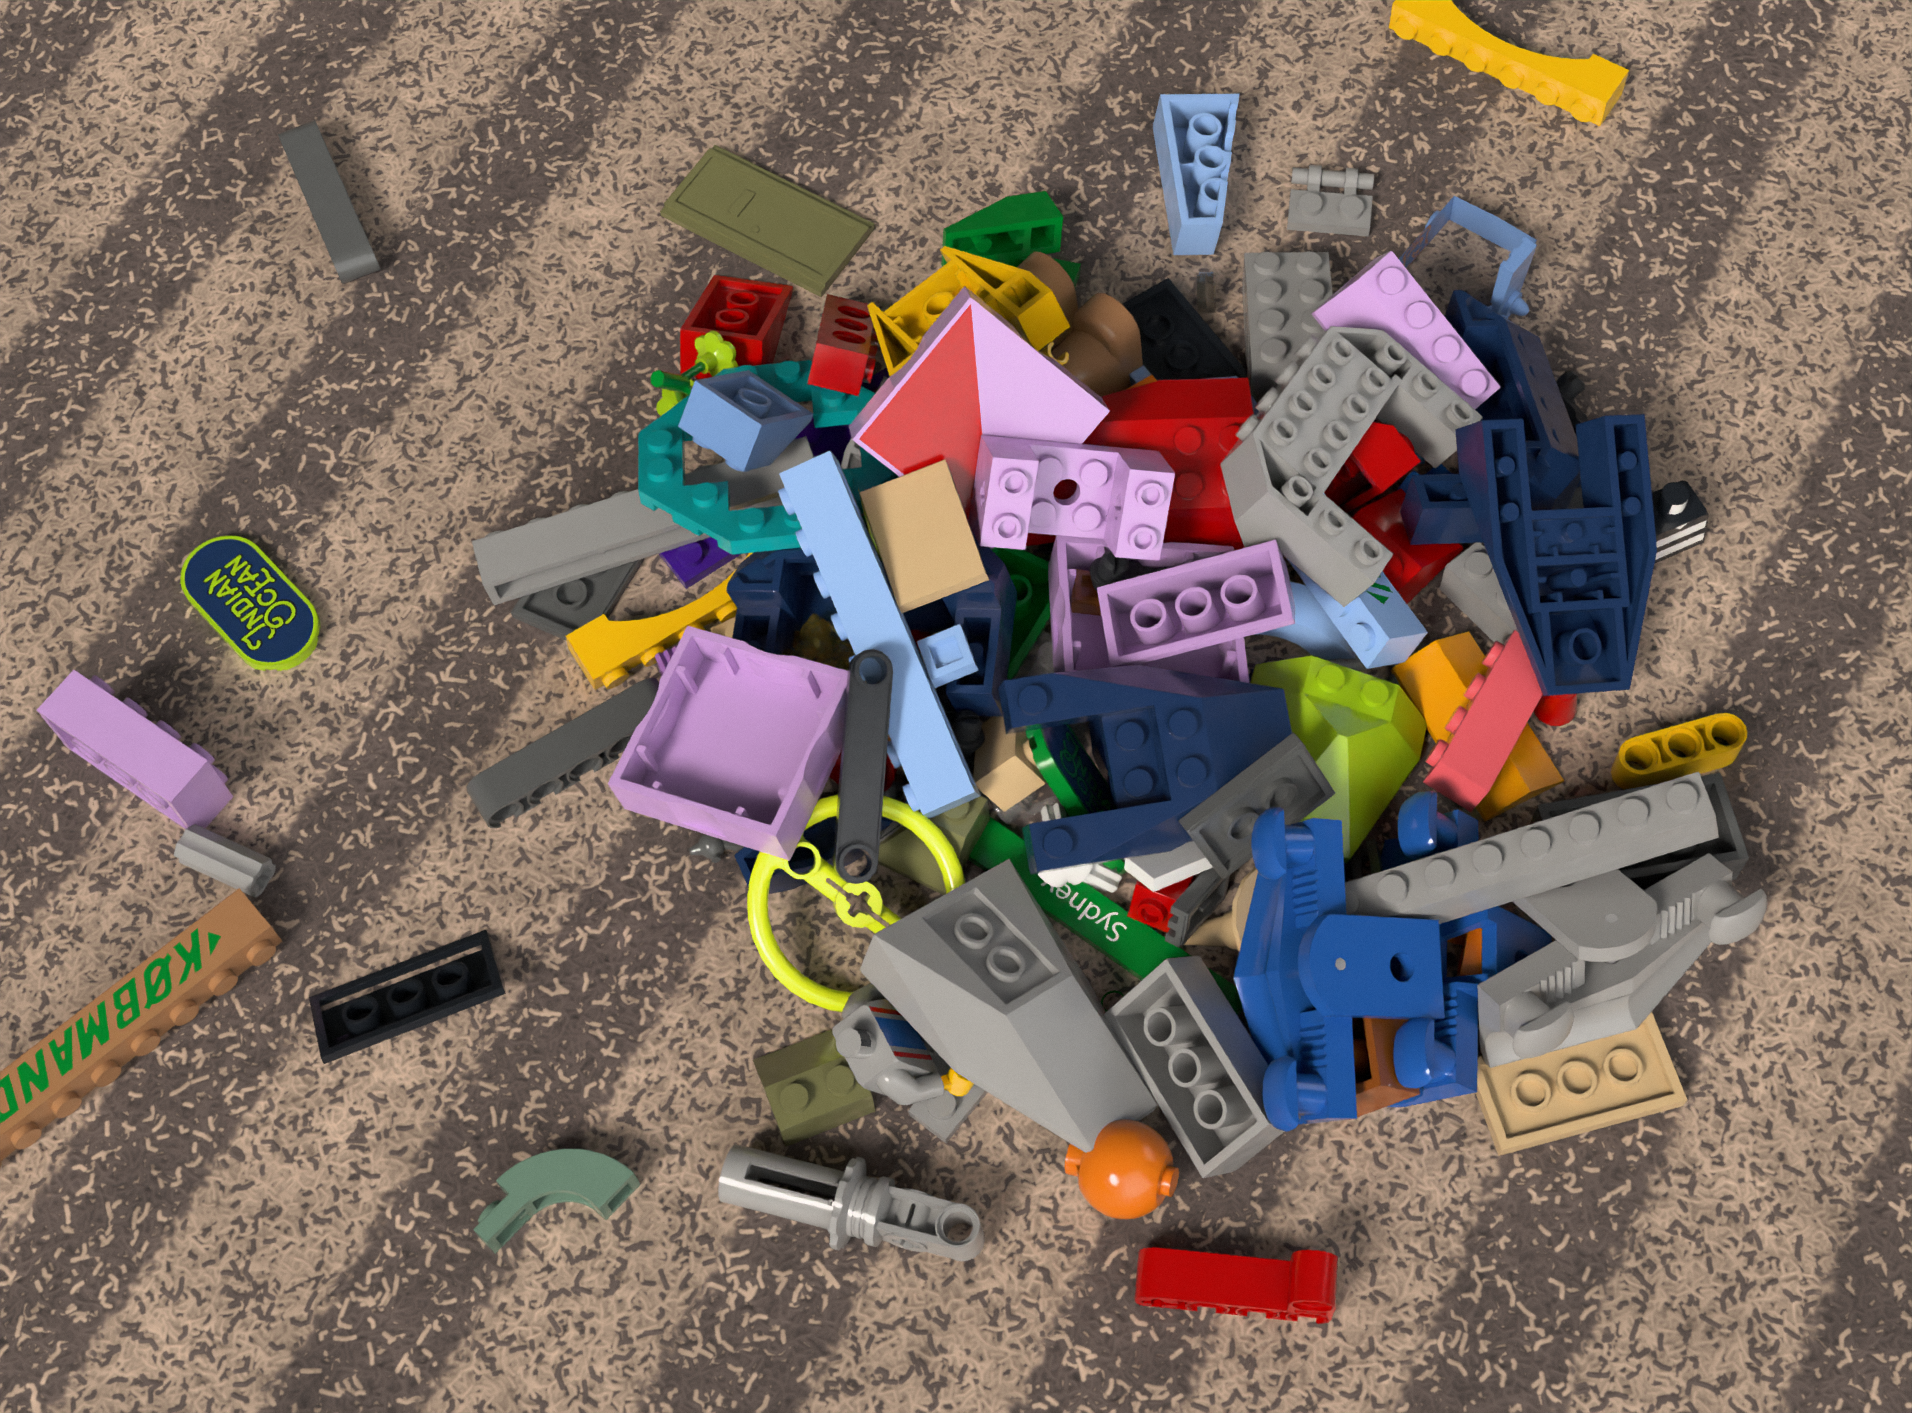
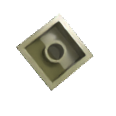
M832 1029L753 1060L785 1147L875 1112L871 1091L864 1089L857 1082L847 1060L837 1051L836 1039L832 1034Z

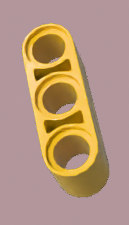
M1718 713L1632 737L1626 740L1619 748L1611 768L1612 779L1617 786L1625 790L1664 783L1698 771L1702 774L1726 767L1737 758L1746 741V725L1733 714ZM1713 737L1723 738L1729 745H1721ZM1670 749L1680 750L1687 757H1677L1670 751ZM1626 761L1637 762L1642 765L1644 770L1633 769Z

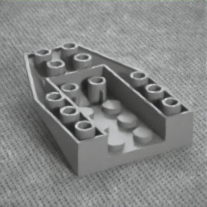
M1010 859L873 935L860 967L861 973L943 1060L959 1075L1085 1153L1092 1151L1098 1134L1109 1123L1120 1119L1140 1121L1156 1109L1157 1103L1106 1019L1104 1015L1106 1011L1093 987Z

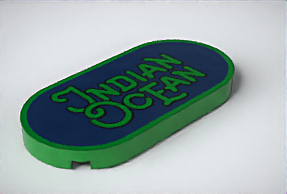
M1069 725L1026 731L1028 739L1035 738L1037 747L1032 749V756L1040 773L1070 817L1115 810L1113 797L1106 780ZM1125 859L1102 863L1111 870L1117 868V873L1119 874L1127 872L1124 869Z

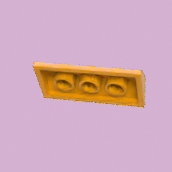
M1469 631L1435 640L1408 657L1405 662L1394 666L1391 670L1400 683L1402 690L1424 717L1427 724L1426 729L1435 743L1440 738L1445 742L1447 741L1451 732L1444 729L1445 725L1459 705L1463 708L1467 706L1469 699L1464 697L1463 694L1475 675L1480 673L1484 676L1488 667L1481 664L1485 655ZM1526 723L1490 791L1476 806L1484 821L1564 782V779L1528 723Z

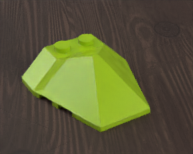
M1312 655L1256 664L1250 683L1284 689L1292 733L1294 732L1302 741L1335 792L1332 797L1301 821L1312 818L1342 820L1344 863L1347 864L1420 760L1427 728L1426 721L1399 685Z

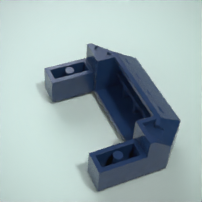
M1453 290L1444 317L1500 386L1495 393L1475 410L1482 416L1481 420L1523 419L1532 511L1566 509L1571 502L1576 488H1579L1581 485L1577 437L1540 337L1494 312L1463 290ZM1459 474L1412 475L1400 509L1410 545L1483 542Z
M972 531L989 580L909 610L903 614L910 630H919L920 632H941L958 624L961 625L978 671L947 683L946 694L956 713L971 710L978 716H1003L998 687L1008 677L1017 590L1005 563L989 547L979 546ZM802 548L754 552L741 562L729 580L726 590L737 606L733 639L744 641L767 653L791 656L795 631H836L831 615L837 613L831 596L824 599L817 587L813 573L820 570L813 555L806 557Z

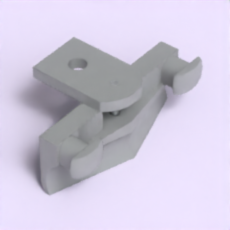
M1708 853L1645 890H1642L1621 871L1616 869L1574 882L1573 885L1568 887H1558L1512 901L1556 940L1477 985L1479 1041L1485 1064L1492 1068L1637 1029L1711 942L1718 945L1734 943L1747 937L1758 928L1764 919L1768 905L1764 890L1759 889L1744 897L1732 887L1733 872Z

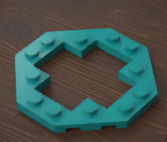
M810 360L784 361L776 364L756 366L743 365L737 368L723 369L715 375L720 376L749 370L795 402L812 401L815 428L851 424L876 394L862 386L859 396L807 384L812 364ZM690 395L639 432L638 491L642 505L653 511L658 508L672 515L674 523L698 536L703 533L717 540L719 548L732 555L801 548L796 531L802 529L796 513L789 516L784 505L731 511L728 481L685 485V441H693V437L678 426ZM860 446L862 467L842 468L862 514L864 511L859 491L862 492L896 479L899 476Z

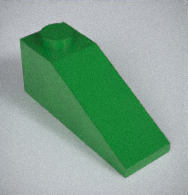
M1046 191L1007 196L944 228L942 248L947 246L994 261L1028 257L1033 252H1042L1044 254L1060 252L1063 215ZM942 255L941 265L944 266L947 262Z

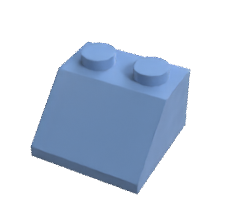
M747 370L695 380L678 427L690 434L697 445L711 449L722 456L729 467L737 471L748 472L749 470L771 465L809 424L813 413Z

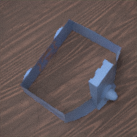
M1456 196L1441 211L1437 210L1432 214L1425 226V230L1399 258L1400 262L1407 269L1442 227L1451 220L1510 251L1508 260H1503L1500 264L1490 301L1492 305L1488 306V308L1507 319L1511 314L1525 316L1529 312V306L1522 299V292L1520 291L1535 253L1537 240L1497 216Z

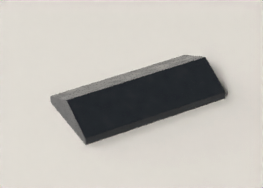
M483 930L309 997L320 1057L324 1064L504 995L506 994V989L488 932ZM479 945L482 947V950L323 1011L322 1006Z

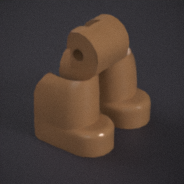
M1042 252L1030 254L1017 268L1030 271L1053 291L1070 325L1068 329L1052 341L1054 343L1051 348L1053 357L1057 359L1065 351L1068 352L1069 360L1063 367L1100 397L1131 387L1129 374L1143 366L1139 328L1130 312L1119 301L1105 293H1096L1078 309L1074 284L1061 265Z

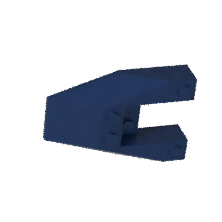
M1645 414L1602 416L1576 425L1583 508L1532 511L1523 419L1481 420L1455 429L1459 475L1490 562L1543 696L1630 690L1657 553Z
M1129 665L1048 673L1004 680L998 687L1006 734L1099 720L1115 810L1030 823L1023 827L1030 875L1165 853L1184 845L1192 839L1179 823V820L1292 734L1285 692L1282 688L1156 667Z

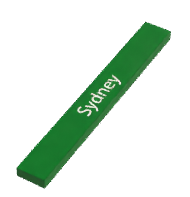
M990 817L968 860L986 872L1010 859L1046 915L1142 981L1167 958L1191 956L1181 948L1166 942L1164 936L1148 925L1127 917L1128 912L1087 883L1082 881L1080 884L1073 885L1067 882L1063 887L1056 888L1046 883L1038 874L1030 875L1025 841ZM1207 967L1234 1012L1239 1016L1243 1011V1007L1236 986Z

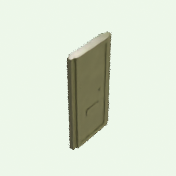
M717 145L707 150L665 201V206L660 211L662 217L819 297L825 294L875 229L874 223Z

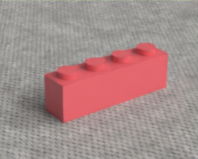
M1516 630L1513 631L1504 644L1496 640L1481 663L1488 667L1484 676L1477 673L1463 694L1464 697L1469 699L1467 706L1463 708L1459 705L1445 725L1444 729L1451 732L1446 742L1440 738L1425 761L1432 767L1423 783L1469 812H1472L1490 791L1543 694L1519 632Z

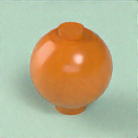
M1120 1119L1106 1125L1098 1134L1094 1149L1090 1152L1085 1153L1074 1145L1069 1144L1065 1158V1173L1078 1177L1079 1189L1086 1201L1100 1213L1116 1219H1135L1151 1213L1162 1204L1166 1196H1173L1179 1178V1168L1173 1167V1156L1165 1139L1149 1125L1131 1119Z

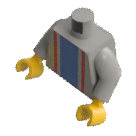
M872 983L856 990L849 996L841 1012L843 1020L832 1028V1034L836 1039L837 1051L845 1057L857 1082L864 1089L886 1095L900 1105H910L943 1096L944 1090L949 1091L955 1096H964L971 1090L974 1083L956 1073L952 1068L949 1069L946 1075L940 1076L919 1033Z

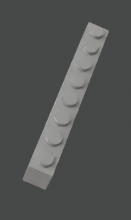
M807 436L794 439L769 466L741 472L729 467L725 462L713 466L704 465L696 468L693 472L685 474V485L728 481L731 511L780 506L783 503L778 490L784 488V484L779 473L814 457ZM636 489L630 492L622 491L615 493L608 499L589 505H577L566 512L551 517L535 518L525 525L506 531L491 532L484 538L472 541L482 584L492 603L497 605L694 543L710 536L705 533L698 536L674 523L672 515L660 508L653 511L642 505L639 491Z
M1698 771L1346 882V914L1439 920V924L1719 838L1716 815Z

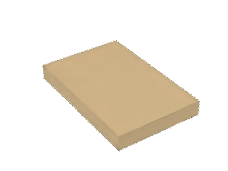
M946 460L860 492L897 606L901 613L989 580Z

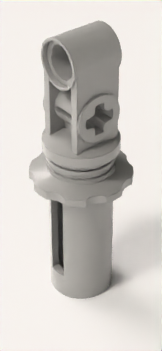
M734 1144L729 1150L722 1167L718 1187V1196L721 1202L827 1229L830 1234V1247L838 1251L841 1248H845L851 1237L864 1239L866 1245L878 1247L881 1241H886L911 1251L928 1252L956 1261H968L975 1258L981 1252L985 1243V1235L979 1217L970 1206L936 1198L914 1189L897 1188L893 1178L882 1176L879 1180L873 1177L870 1178L867 1176L864 1158H852L846 1166V1170L841 1171ZM759 1179L770 1181L792 1188L835 1198V1201L831 1199L826 1200L810 1196L807 1194L779 1188L776 1186L760 1183L758 1181ZM965 1223L973 1227L970 1236L963 1241L956 1242L947 1238L950 1229L957 1224Z

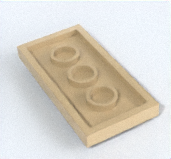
M1652 1012L1635 1030L1556 1050L1538 1057L1526 1058L1492 1068L1485 1064L1483 1056L1478 1057L1476 1096L1498 1156L1684 1106L1687 1102V1097Z

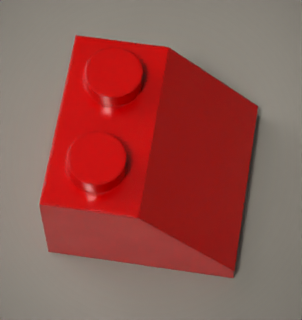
M1399 489L1361 508L1352 519L1393 553L1383 569V573L1406 604H1408L1463 550V547L1459 543L1410 545L1400 514L1406 493Z

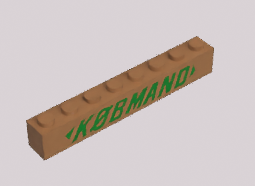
M240 888L0 1071V1167L2 1165L1 1161L13 1151L25 1149L33 1145L40 1138L42 1129L54 1119L64 1118L74 1113L82 1103L81 1098L95 1087H104L115 1081L121 1073V1067L136 1055L144 1056L152 1052L159 1045L160 1037L175 1025L182 1026L193 1020L199 1012V1006L213 995L220 996L230 991L236 985L238 976L252 965L259 966L264 964L274 955L276 946L283 941Z

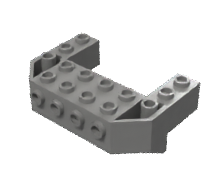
M1330 326L1318 339L1311 334L1294 354L1298 358L1297 361L1294 362L1292 360L1275 379V382L1278 384L1277 388L1272 387L1255 406L1259 411L1256 416L1252 414L1238 429L1235 435L1239 439L1220 465L1235 524L1244 547L1276 540L1282 555L1345 607L1375 583L1393 555L1391 551L1323 494L1374 419H1379L1383 424L1394 425L1399 433L1409 438L1415 451L1434 468H1437L1457 451L1455 429L1478 422L1482 419V416L1384 330Z

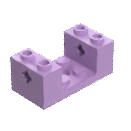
M981 435L968 522L979 546L1025 550L1028 533L1104 539L1115 557L1160 561L1175 472L1159 451ZM1071 479L1077 483V489L1070 498L1061 500L1054 497V488L1060 481Z

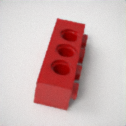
M827 294L807 384L859 396L862 382L871 383L876 362L878 338L867 307L868 303Z

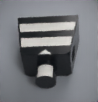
M1687 481L1670 482L1662 489L1652 493L1657 543L1655 563L1704 543L1709 514Z

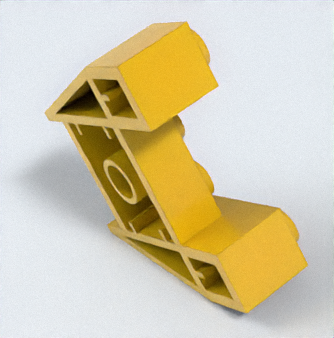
M947 246L940 249L947 263L883 312L873 302L867 305L889 376L896 373L909 361L917 350L924 334L964 286L976 296L981 297L987 305L1011 323L1021 337L1037 351L1051 343L1070 327L1053 291L1030 271Z

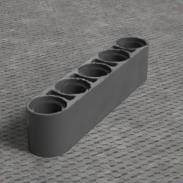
M314 120L279 133L278 137L342 285L380 271L377 259L316 121Z
M648 678L634 684L473 777L468 783L466 790L487 826L494 829L501 827L500 822L512 815H515L517 818L541 804V798L552 792L556 795L581 781L579 778L581 775L592 769L596 772L619 759L618 754L625 750L636 727L651 708L658 691L659 681L655 678Z

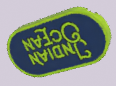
M220 536L202 543L187 557L180 576L181 587L191 605L247 665L262 671H266L265 669L288 670L301 664L313 653L318 643L320 632V618L314 606L255 543L239 536Z

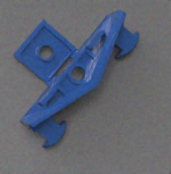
M1434 791L1413 794L1400 807L1398 814V838L1385 840L1381 854L1383 871L1478 841V820L1458 809L1444 814L1437 811V793ZM1499 906L1439 924L1445 1018L1434 1020L1431 1017L1413 1018L1403 1023L1396 1032L1393 1049L1396 1077L1398 1082L1405 1088H1419L1420 1095L1387 1107H1407L1477 1092V985L1552 943V936L1547 931ZM1477 928H1482V974L1447 977V940ZM1393 956L1390 961V970L1393 977L1399 981L1402 968L1399 960Z

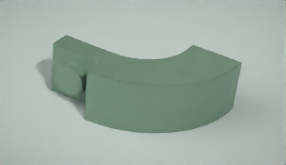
M558 1149L543 1152L517 1163L496 1180L507 1196L502 1201L496 1200L488 1205L479 1216V1224L473 1230L496 1254L533 1215L547 1206L562 1202L579 1203L592 1208L607 1220L640 1186V1183L635 1173L628 1167L602 1153L584 1149Z

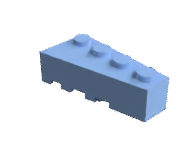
M1160 94L1153 123V132L1173 255H1214L1223 224L1239 94Z

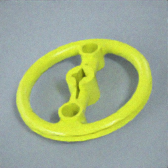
M838 794L818 800L804 831L818 822L836 816ZM883 796L882 817L903 825L925 843L941 870L946 894L965 884L959 859L953 846L942 831L918 810L913 812L908 804ZM802 834L797 847H807L814 854V864L806 872H794L790 869L788 860L759 852L750 875L747 893L748 921L758 952L775 978L789 991L805 1001L831 1011L842 1012L849 996L853 992L835 990L811 980L789 962L778 946L768 915V894L774 870L778 868L783 869L796 879H804L833 902L836 914L845 924L852 927H867L873 933L886 928L866 911L863 913L860 910H855L852 914L848 913L847 911L851 906L841 892L826 882L827 878H830L848 893L852 892L858 896L863 891L867 892L868 894L865 896L864 901L869 905L868 908L889 923V926L902 918L882 904L880 892L870 882L853 884L842 880L836 874L834 867L820 857L819 851Z

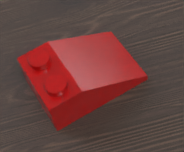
M714 275L680 328V374L695 365L698 356L695 348L696 338L706 335L711 330L717 331L724 341L732 343L735 347V361L738 367L743 365L773 364L793 286ZM700 372L694 377L699 380L710 378L712 375L710 372L706 374Z

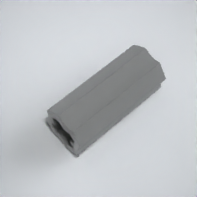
M196 824L185 829L184 834L176 843L174 856L179 859V863L235 889L240 888L242 892L255 898L262 894L276 869V865L272 864L271 858Z

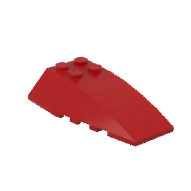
M1249 379L1158 380L1102 396L1101 398L1110 412L1082 444L1159 451L1175 472L1163 543L1177 542L1233 546L1234 551L1245 548L1235 524L1220 464L1239 438L1235 435L1238 429L1254 414ZM1071 479L1060 481L1054 488V497L1061 500L1070 498L1077 489V483Z

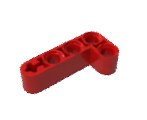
M1143 1248L1138 1251L1134 1301L1139 1305L1197 1311L1199 1306L1216 1308V1313L1247 1316L1248 1312L1266 1313V1318L1298 1322V1317L1316 1318L1317 1324L1329 1323L1336 1310L1338 1257L1326 1251L1299 1250L1293 1252L1290 1261L1168 1248Z

